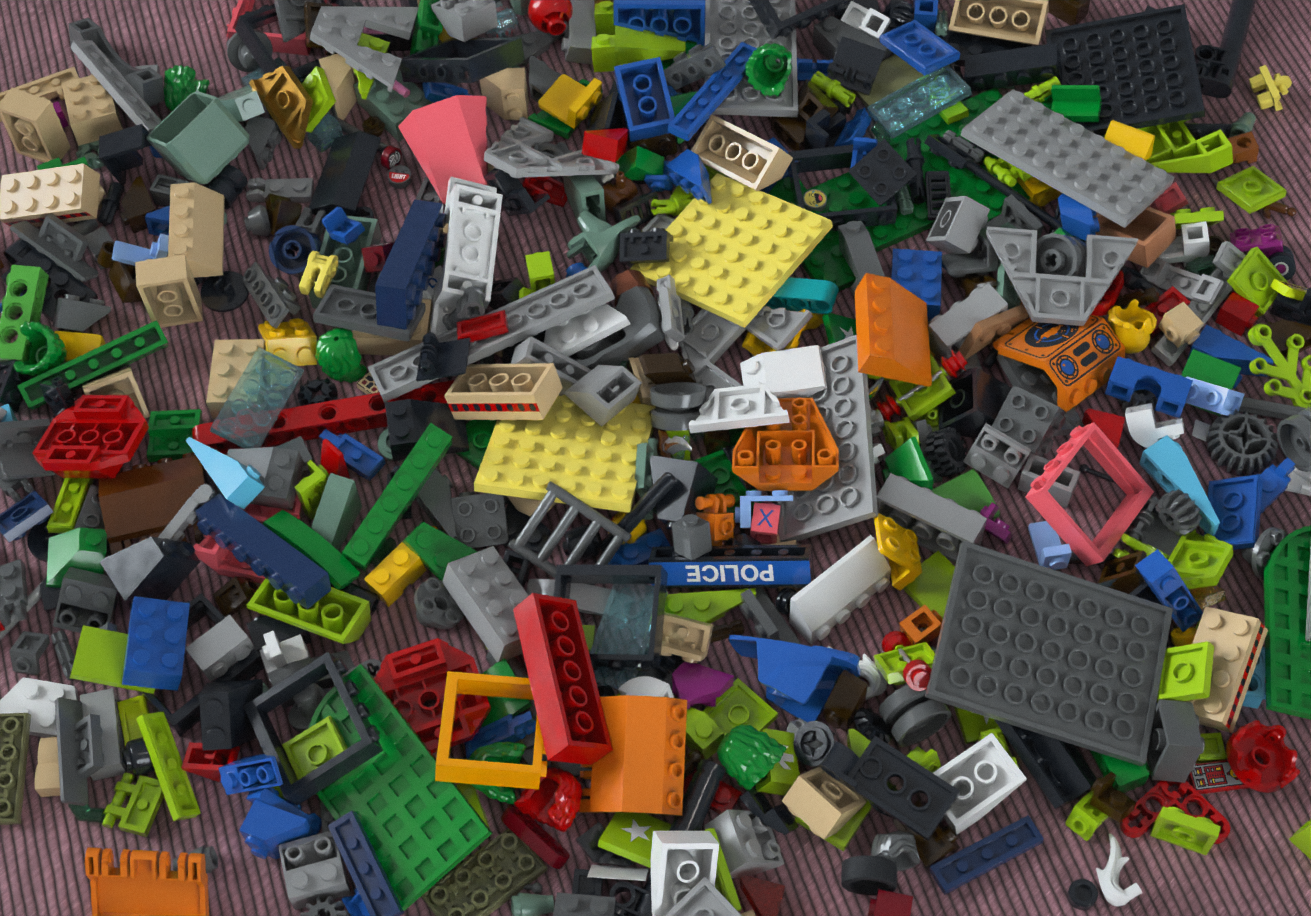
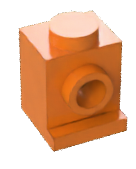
M923 605L899 623L900 632L907 636L911 645L923 642L929 643L940 634L943 620L936 610L930 611L926 605ZM922 627H926V628H927V629L924 630L923 632H920V631H919V629L922 628Z

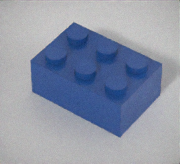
M657 57L614 66L615 81L626 127L629 130L630 142L669 134L668 125L675 118L661 58Z
M893 248L890 278L927 303L929 325L935 316L940 315L942 252Z
M134 596L130 613L122 685L178 691L183 673L190 603Z

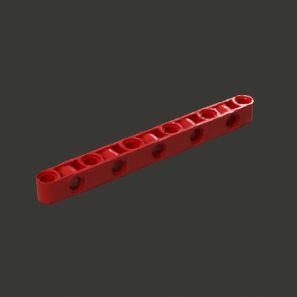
M455 380L425 384L387 402L415 399L422 401L433 400L431 402L448 404L444 395ZM378 392L199 424L192 429V439L222 454H227L228 449L279 446L300 436L303 441L319 439V435L325 429L334 435H339L340 433L347 434L387 427L388 424L385 403Z

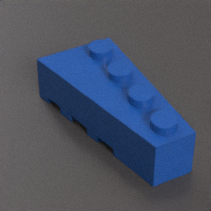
M614 0V25L642 32L647 30L655 32V35L659 36L669 35L677 37V40L686 42V40H690L705 46V0Z

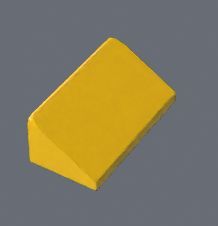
M1112 120L1104 139L1123 147L1129 153L1146 161L1152 155L1155 135Z
M55 331L64 342L67 350L65 362L106 344L103 336L99 334Z

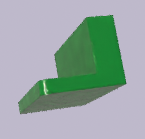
M1052 85V111L1062 114L1073 122H1099L1102 102L1098 85Z

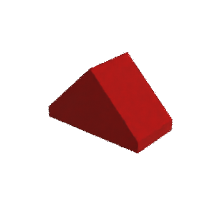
M627 128L584 131L582 154L616 162L626 152L629 130Z
M1090 408L1085 410L1082 419L1084 426L1094 422L1118 449L1125 417Z
M189 742L181 768L184 771L221 783V775L218 768L236 761L240 746L232 749L203 751L202 743Z

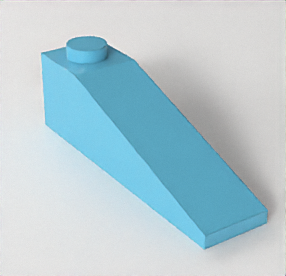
M1166 435L1143 451L1139 465L1166 492L1170 493L1172 490L1176 491L1179 489L1184 494H1189L1190 499L1195 500V505L1200 508L1199 513L1202 519L1199 521V526L1206 533L1215 536L1220 521L1182 447Z
M190 437L186 440L225 498L243 510L265 488L259 479L261 474L253 466L248 465L246 467L240 462Z

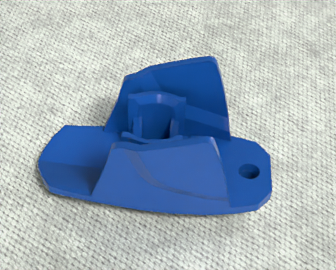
M729 635L728 640L737 653L743 657L758 659V681L766 686L767 700L805 722L818 719L838 677L844 669L856 677H859L861 674L859 667L860 657L853 653L823 646L811 647L786 641Z

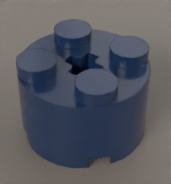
M295 225L285 226L275 233V237L270 242L269 257L273 265L282 272L302 277L310 253L312 251L320 252L322 241L310 230Z

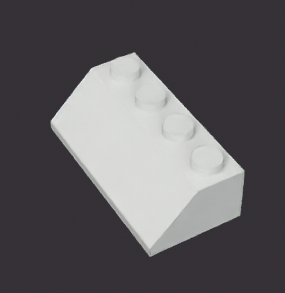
M871 535L791 598L789 623L810 644L817 639H824L830 633L833 626L837 623H844L854 609L864 607L874 593L884 591L890 584L891 568L884 555L879 552L878 544Z

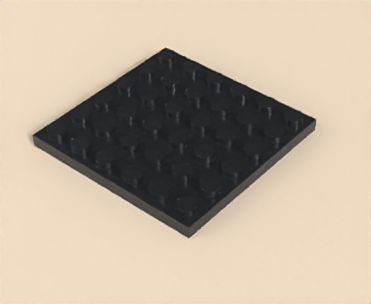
M1185 4L1045 30L1047 44H1058L1061 55V80H1059L1061 85H1098L1100 87L1102 105L1099 122H1074L1096 135L1106 134L1112 120L1138 129L1205 117Z

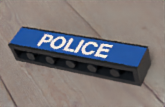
M812 544L712 546L710 552L694 560L676 553L674 546H658L652 548L648 560L649 565H662L668 573L667 589L675 587H687L689 589H697L699 587H713L716 589L740 587L748 589L751 587L777 588L784 586L803 588L813 581L814 575Z

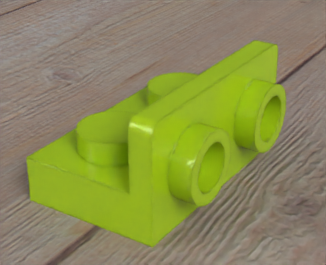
M310 460L307 462V466L311 475L303 478L294 488L305 515L310 520H313L329 474L321 464L317 466Z

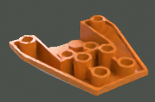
M777 398L782 409L787 410L790 423L745 427L733 449L732 472L759 491L814 490L839 471V449L813 398Z

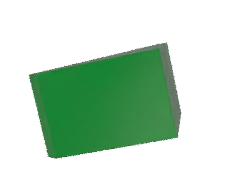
M636 146L624 153L617 160V164H619V171H622L624 176L630 180H644L645 175H663L665 159L663 156Z

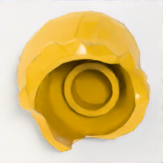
M1136 299L1130 301L1125 309L1115 305L1108 311L1109 326L1125 346V353L1127 354L1141 352L1148 346L1151 338L1150 334L1155 329L1157 322L1153 313L1138 307L1139 302Z

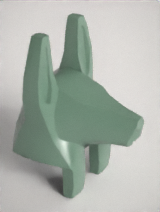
M582 211L577 222L583 232L568 242L570 249L566 253L568 259L570 260L582 252L590 263L588 268L595 265L600 273L603 272L618 256L620 233H628V230L641 221L640 217L635 215L612 226L598 219L589 211Z

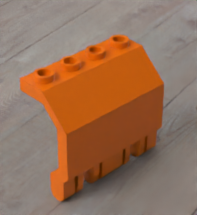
M635 695L600 697L613 750L593 765L580 764V768H590L592 771H580V778L591 780V789H582V796L590 797V799H581L578 812L649 813L682 816L687 700Z
M88 847L85 853V872L91 886L92 916H209L208 874L206 873L205 854L190 853L188 855V853L181 852L177 862L178 871H171L170 852L162 851L160 854L159 851L132 850L131 852L129 849H123L120 855V868L114 867V857L111 848L103 850L102 848Z

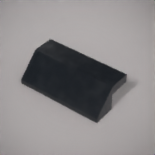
M357 131L334 139L309 205L313 215H317L319 210L326 211L328 215L336 207H341L346 214L355 216L381 143L380 137Z
M995 720L1055 809L1066 806L1091 791L1097 777L1073 744Z

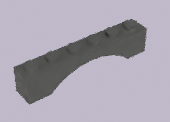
M90 18L69 23L70 45H72L73 41L92 40L149 107L164 101L163 77L151 67L137 69L127 64L112 48L101 27Z

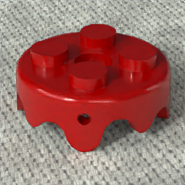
M1255 720L1238 728L1228 739L1226 755L1231 770L1243 784L1255 791L1262 793L1276 792L1300 774V770L1295 767L1297 751L1289 749L1285 745L1284 738L1287 733L1283 726H1265L1259 720ZM1255 755L1262 758L1263 764L1256 760Z

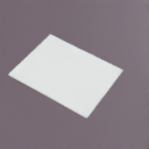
M591 865L587 877L646 881L649 868Z

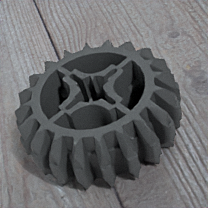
M1235 409L1234 415L1218 416L1214 423L1210 425L1209 433L1206 437V443H1208L1207 451L1212 452L1211 460H1218V467L1224 465L1227 467V473L1233 469L1236 470L1237 476L1242 471L1249 476L1253 471L1258 474L1263 468L1266 469L1270 466V463L1276 457L1279 443L1277 442V433H1273V425H1266V418L1258 419L1257 413L1253 416L1248 415L1247 409L1242 414Z

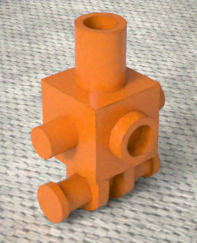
M707 494L705 497L700 496L695 500L696 508L698 510L704 509V512H696V515L710 524L712 546H723V540L734 537L736 525L734 513L727 512V507H733L735 504V498L732 494Z

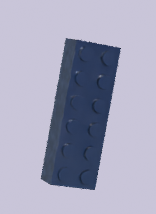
M414 199L375 284L377 325L406 330L410 321H414L416 305H421L423 290H427L429 276L434 274L435 262L440 260L441 248L446 246L447 234L443 233V228L446 225V214L443 213V203Z

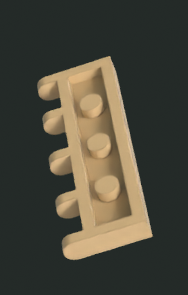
M71 67L15 87V89L25 90L32 95L41 98L45 97L49 100L60 97L62 101L65 98L61 83L71 79H79L75 67ZM9 90L0 93V101Z

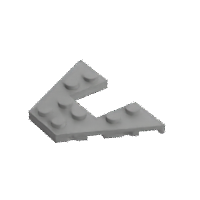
M321 6L311 31L310 40L323 46L331 54L338 53L346 59V64L357 71L363 72L369 79L376 78L388 86L387 91L392 92L402 58L389 53L375 51L369 47L358 46L364 27L409 40L418 7Z
M520 117L517 125H512L510 130L505 131L501 135L499 142L495 141L492 147L484 152L485 162L493 165L496 169L505 171L513 178L617 174L619 172V164L583 155L582 150L551 158L531 148L536 143L540 145L544 142L553 141L554 132L524 117Z
M988 226L986 230V235L1032 322L1084 326L1138 242V238L1087 235L1085 277L1036 273L1037 230Z
M764 306L744 328L702 308L692 319L693 332L685 335V339L679 341L678 344L684 359H689L695 368L693 374L696 383L706 387L707 402L714 389L743 386L716 367L714 363L745 329L774 350L779 351L788 345L813 316L809 310L796 312L787 311L786 308L771 309L768 306Z

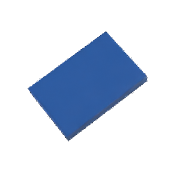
M916 20L880 35L879 42L924 76L960 59L959 51Z
M1260 474L1209 481L1208 499L1220 521L1214 537L1217 540L1233 545V550L1253 548L1259 538L1263 478Z

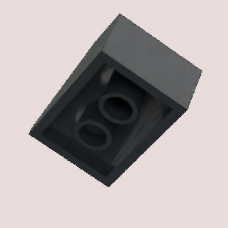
M415 399L385 402L393 461H401L407 458L430 423L453 437L452 445L446 454L469 451L465 420H455L448 404Z

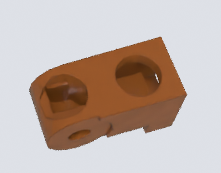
M1252 131L1227 138L1232 145L1234 164L1246 161L1247 164L1257 162L1259 146Z

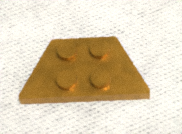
M281 66L275 69L274 72L264 74L262 78L251 80L249 84L257 91L261 102L294 149H301L313 100L289 66Z

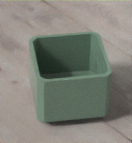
M199 91L191 93L146 138L180 176L198 184H208L249 144V134L219 99Z

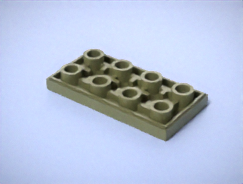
M894 54L881 62L869 95L853 89L852 91L873 112L932 77L939 75L950 68L948 64L924 76Z
M29 713L0 714V825L21 824L31 714Z
M508 828L441 878L421 898L435 916H489L510 900L511 896H515L527 884L532 883L548 869L539 856Z

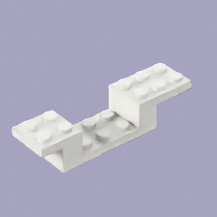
M450 177L448 181L444 212L446 214V223L449 224L442 275L435 285L429 332L434 333L436 336L449 331L443 324L442 318L456 308L457 301L463 296L466 288L471 286L482 288L486 293L485 301L483 302L485 309L490 303L503 196L496 193L497 188L455 177Z

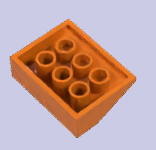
M866 273L855 289L858 372L930 387L932 385L927 303L891 278Z

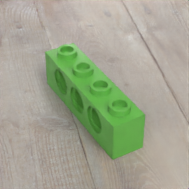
M12 265L11 271L7 275L6 296L2 298L3 311L0 319V362L15 359L27 362L30 342L26 339V336L21 334L20 326L25 321L29 323L32 321L40 322L49 275L41 267ZM27 289V292L20 296L21 292ZM23 312L22 316L19 319L15 320L16 316L19 313ZM18 335L16 341L11 343L12 338Z

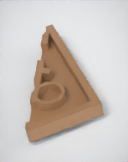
M1019 305L976 322L958 352L960 351L964 358L968 359L997 338L1007 334L1013 327L1029 317L1024 305Z

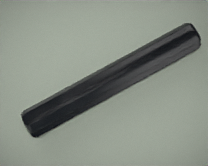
M665 472L635 504L631 512L627 513L617 525L630 534L677 483L675 476L670 472ZM611 533L599 544L603 552L614 537Z

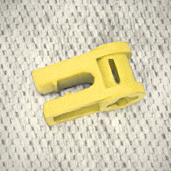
M318 251L310 253L307 266L299 284L301 294L308 295L315 283V295L323 299L332 278L337 272L338 256L320 255Z

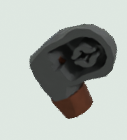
M626 270L616 275L611 282V290L615 297L613 299L614 309L624 314L630 321V325L574 353L569 358L591 370L598 365L623 366L629 364V358L640 357L645 351L663 341L665 334L661 329V311L654 298L653 289L640 271Z

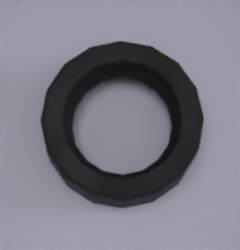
M861 855L847 858L842 862L841 885L849 892L862 895H877L878 889L893 892L897 888V865L890 859L878 856Z

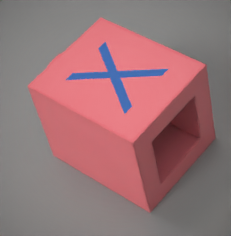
M768 501L754 502L750 537L763 544L777 543L781 505H775Z

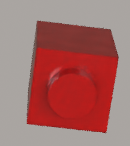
M1232 292L1221 306L1215 322L1242 337L1247 329L1250 330L1256 325L1259 319L1256 316L1259 306Z

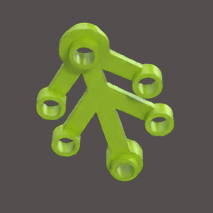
M1257 324L1252 327L1248 332L1250 342L1256 346L1263 345L1276 366L1267 364L1265 359L1259 357L1250 362V371L1256 375L1264 374L1286 380L1291 388L1284 387L1279 380L1271 379L1264 384L1265 393L1269 396L1278 395L1289 398L1294 406L1310 407L1311 366L1308 365L1307 361L1311 362V355L1301 360V367L1303 369L1301 381L1296 376L1299 349L1304 346V338L1300 334H1294L1287 339L1288 351L1287 360H1285L1271 339L1272 331L1270 327L1265 324ZM1293 339L1297 341L1298 346L1293 343ZM1256 363L1261 366V370L1257 368ZM1271 384L1275 386V391L1271 389Z

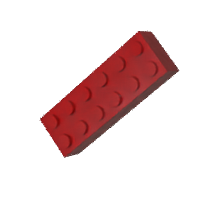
M532 593L518 604L513 611L547 760L593 765L610 753L613 748L577 602L572 599Z

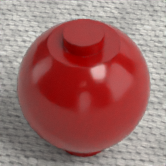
M530 0L528 15L533 26L539 31L551 35H560L566 29L564 21L568 23L572 18L573 6L571 0Z

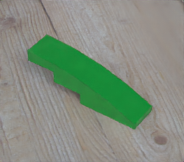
M420 0L410 55L438 44V38L443 31V25L433 12L431 4L440 0Z
M281 510L263 522L265 527L328 572L330 583L336 589H343L360 575V572L326 539L285 510Z

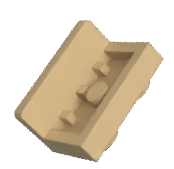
M665 612L661 655L672 656L674 654L682 656V660L689 663L702 661L708 654L713 625Z

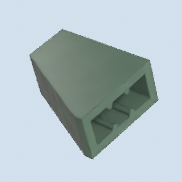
M245 86L217 97L238 122L265 113L257 91L250 86Z
M593 175L563 176L564 191L576 220L582 211L587 210L598 219L606 222L604 189Z
M330 473L311 526L314 531L320 534L338 551H340L362 509V503L354 480Z

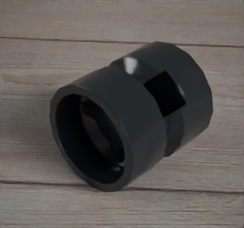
M226 165L216 176L217 179L211 180L206 188L224 195V209H229L236 201L237 195L241 194L247 186L248 180L239 169Z

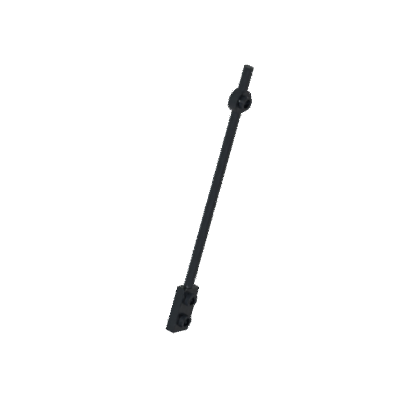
M939 134L928 135L924 143L930 147L929 150L933 154L940 157L944 156L948 159L949 165L959 170L966 168L1007 197L1012 194L1025 205L1031 214L1053 229L1057 230L1059 227H1062V223L974 163V158ZM1124 265L1121 268V271L1124 273V286L1131 290H1135V288L1142 289L1145 292V289L1155 287L1137 270ZM1156 288L1157 291L1159 292V296L1164 293V292H1162L1161 290H1159L1158 288Z

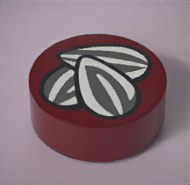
M392 145L386 147L381 155V165L389 170L399 165L402 158L401 150Z

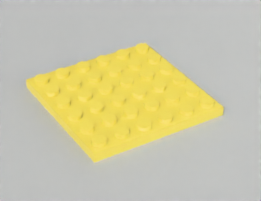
M717 173L710 180L712 203L708 204L702 199L697 200L694 198L666 229L673 236V242H670L669 262L635 263L630 270L640 271L648 283L657 287V279L670 274L675 279L676 294L681 299L745 328L831 230L833 225L830 219L765 192L756 191L734 179Z
M558 395L543 420H497L474 481V491L542 501L548 492L546 490L547 485L551 481L592 508L630 513L636 494L637 444L648 443L647 439L651 438L654 427L651 425L650 412L656 406L630 403L601 427L566 395ZM556 498L554 501L556 503L566 504L558 498Z

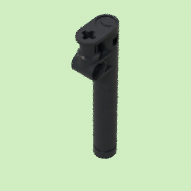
M1232 0L1220 47L1211 45H1200L1197 47L1194 56L1202 95L1215 98H1227L1230 96L1256 0Z
M700 759L696 773H694L683 797L682 816H675L669 831L701 830L720 786L719 782L722 781L726 772L722 766L709 760ZM651 872L643 889L624 881L613 885L609 895L610 897H615L614 916H652ZM621 892H627L631 895V899L625 904L618 903L616 897Z

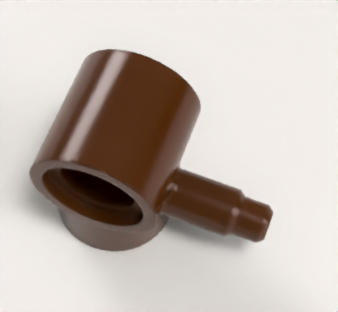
M622 171L617 172L616 183L613 185L609 183L603 187L605 209L614 216V206L634 199L638 195L637 187L629 178L624 176Z

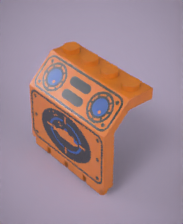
M1090 315L1084 326L1032 322L1029 317L993 342V347L998 350V354L1045 370L1057 387V406L1065 412H1068L1107 383L1117 357L1125 358V346L1120 342L1106 320L1094 315Z

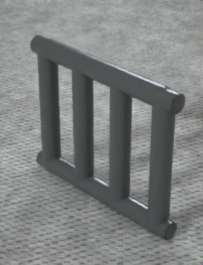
M550 481L546 488L548 492L517 539L513 538L509 542L508 547L555 578L556 566L547 561V559L578 513H581L592 522L564 565L577 564L601 527L614 535V537L595 565H608L623 541L626 543L631 538V534ZM558 498L570 507L539 554L526 547L525 544L555 499ZM583 583V584L595 585L594 583Z

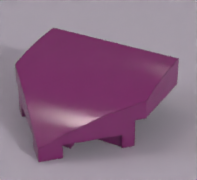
M684 661L672 674V693L677 695L678 699L687 700V709L698 703L715 707L716 697H720L733 686L734 676L697 663Z

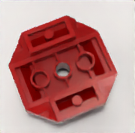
M82 395L74 402L75 405L65 409L52 420L33 451L34 458L45 471H53L62 478L114 479L123 464L130 462L149 426L129 395Z
M439 638L385 655L380 665L381 668L374 678L431 753H435L438 750L447 671L479 674L474 657L450 646ZM457 694L451 747L474 738L491 711L487 696ZM428 700L437 701L432 707L423 706Z

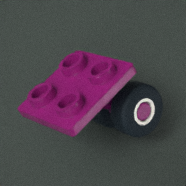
M1265 224L1258 229L1239 228L1230 233L1231 243L1241 252L1250 251L1251 248L1258 247L1287 281L1295 274L1296 264L1294 255L1290 248L1283 245L1280 226Z

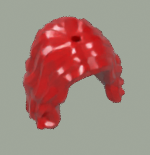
M549 767L547 768L546 777H540L539 790H523L520 798L514 802V805L523 814L530 815L531 818L554 827L556 830L566 832L571 827L576 813L580 810L583 794L582 786L570 772L560 768Z

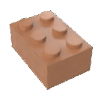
M1147 207L1125 228L1097 212L1096 216H1093V218L1098 217L1100 232H1095L1096 235L1138 238L1137 245L1127 260L1146 268L1177 238L1175 216L1151 207Z

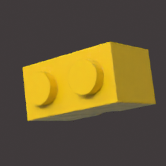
M401 542L364 580L370 591L379 595L380 600L390 607L404 593L403 590L409 584L412 585L426 571V568L421 558Z

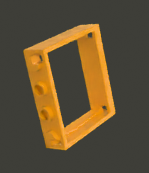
M447 671L436 758L435 781L539 790L540 777H546L547 761H542V754H546L538 716L536 718L533 765L450 758L457 694L534 700L529 678Z

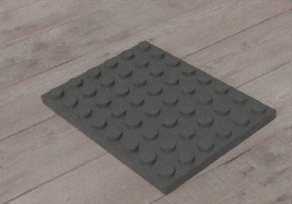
M963 541L960 544L925 697L1138 766H1143L1147 758L1173 608Z

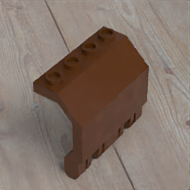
M194 452L182 455V459L172 460V458H164L158 460L155 465L137 464L131 467L132 470L124 472L120 469L114 479L99 478V502L111 555L132 546L133 541L140 539L143 541L149 538V536L158 538L196 489L206 484L205 468ZM197 520L193 525L189 524L186 529L194 528L195 541L199 544L204 538L203 533L197 527ZM185 535L184 538L182 539V541L188 542V540H187V538H186V535Z

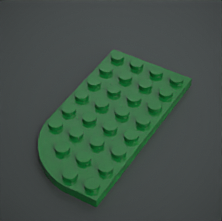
M1310 525L1288 534L1270 553L1271 556L1264 568L1265 627L1268 630L1265 638L1266 709L1311 720V641L1306 642L1305 640L1311 548Z
M360 664L347 676L358 687L360 693L357 697L360 702L366 705L371 714L368 717L370 724L375 725L380 732L379 742L383 751L316 794L335 820L350 811L357 813L399 903L405 911L486 840L492 832L455 783L435 781V757L367 668ZM334 686L316 708L309 728L326 717L332 716L349 748L360 741L361 738L336 686Z

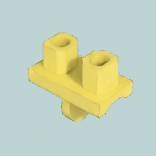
M1266 65L1259 67L1260 74L1250 78L1249 83L1253 93L1266 89V92L1256 95L1261 110L1274 106L1275 111L1283 109L1279 101L1281 98L1279 93L1281 92L1282 95H1286L1289 92L1288 88L1292 84L1290 77L1281 76L1280 73L1274 75L1273 80Z

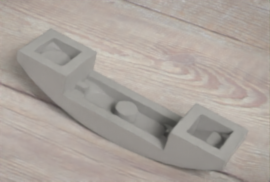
M1156 259L1148 268L1143 266L1140 271L1153 286L1164 291L1174 286L1188 300L1203 304H1212L1224 283L1220 279L1205 274L1200 276L1171 266L1168 262Z
M529 579L526 593L528 596L532 593L553 596L555 580ZM571 583L569 599L576 600L579 612L600 615L605 620L629 622L633 596L594 585Z

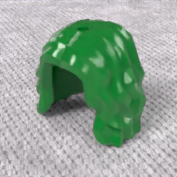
M767 43L753 51L745 64V73L749 77L748 83L753 85L755 90H760L764 96H779L784 90V85L792 71V53L784 46L776 43Z
M175 65L173 68H169L165 71L163 87L164 101L167 109L172 112L195 91L206 94L210 81L207 79H194L196 72L189 66Z
M25 321L20 326V332L26 336L30 346L27 362L16 361L13 366L16 372L28 374L29 376H39L65 363L67 359L65 344L60 339V336L50 329L49 326L34 321L30 323Z
M336 327L319 337L316 343L315 358L318 360V365L322 367V372L326 373L332 380L353 383L366 374L367 368L360 363L362 357L358 352L357 343L351 330Z
M741 724L732 728L724 736L718 747L717 755L727 774L735 778L739 786L749 791L773 769L774 764L780 762L783 753L786 751V746L779 744L774 738H770L766 732L758 731L751 725Z
M509 741L495 742L491 745L477 748L472 752L469 760L520 764L526 745ZM471 784L475 789L483 792L491 799H498L508 804H514L517 801L515 796L516 788Z

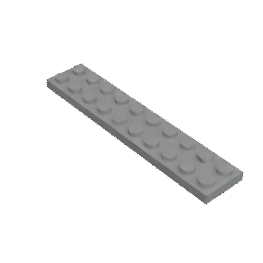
M594 265L487 313L491 314L505 310L509 333L470 342L467 366L480 359L489 357L502 349L511 347L530 336L533 337L573 317L580 316L584 312L604 305L615 299L613 291ZM457 327L436 336L439 343L458 340ZM423 342L368 367L384 403L436 380L416 381L421 347L424 345Z

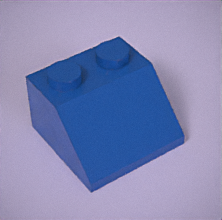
M254 800L239 829L245 839L244 842L251 849L250 852L262 859H266L267 856L279 859L281 857L278 845L315 835L306 818L258 800Z

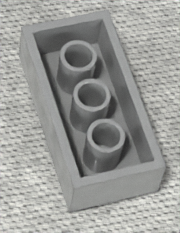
M890 473L877 495L878 513L892 518L905 529L912 530L918 538V545L934 553L939 550L947 559L956 563L960 544L963 541L981 545L987 518L975 510H968L958 505L952 499L938 496L932 490L925 487L921 488L911 483L907 478L896 476Z
M494 546L448 563L442 583L496 662L504 658L508 660L522 654L523 651L513 609L526 599L528 594Z

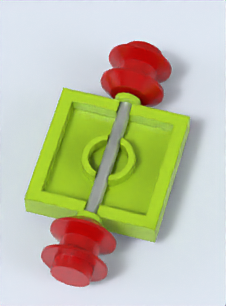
M951 350L952 356L950 358L941 357V367L930 353L932 385L928 387L892 379L889 381V384L897 397L894 399L892 396L885 395L886 401L884 403L876 401L878 407L875 410L878 409L881 412L883 420L887 419L891 422L893 414L901 416L900 406H903L910 419L914 422L956 393L946 376L948 373L949 376L957 378V371L959 369L967 371L965 365L968 362L960 351L955 353Z
M892 631L886 634L882 640L884 653L874 655L876 667L887 683L894 685L907 683L912 690H926L930 680L935 652L927 642L911 645L910 640L903 632Z

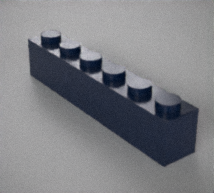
M221 493L196 510L197 527L204 535H210L221 548H227L231 551L238 561L245 562L251 566L258 576L262 575L268 579L275 589L284 591L292 602L300 603L306 609H309L331 591L328 572L240 507L227 500Z

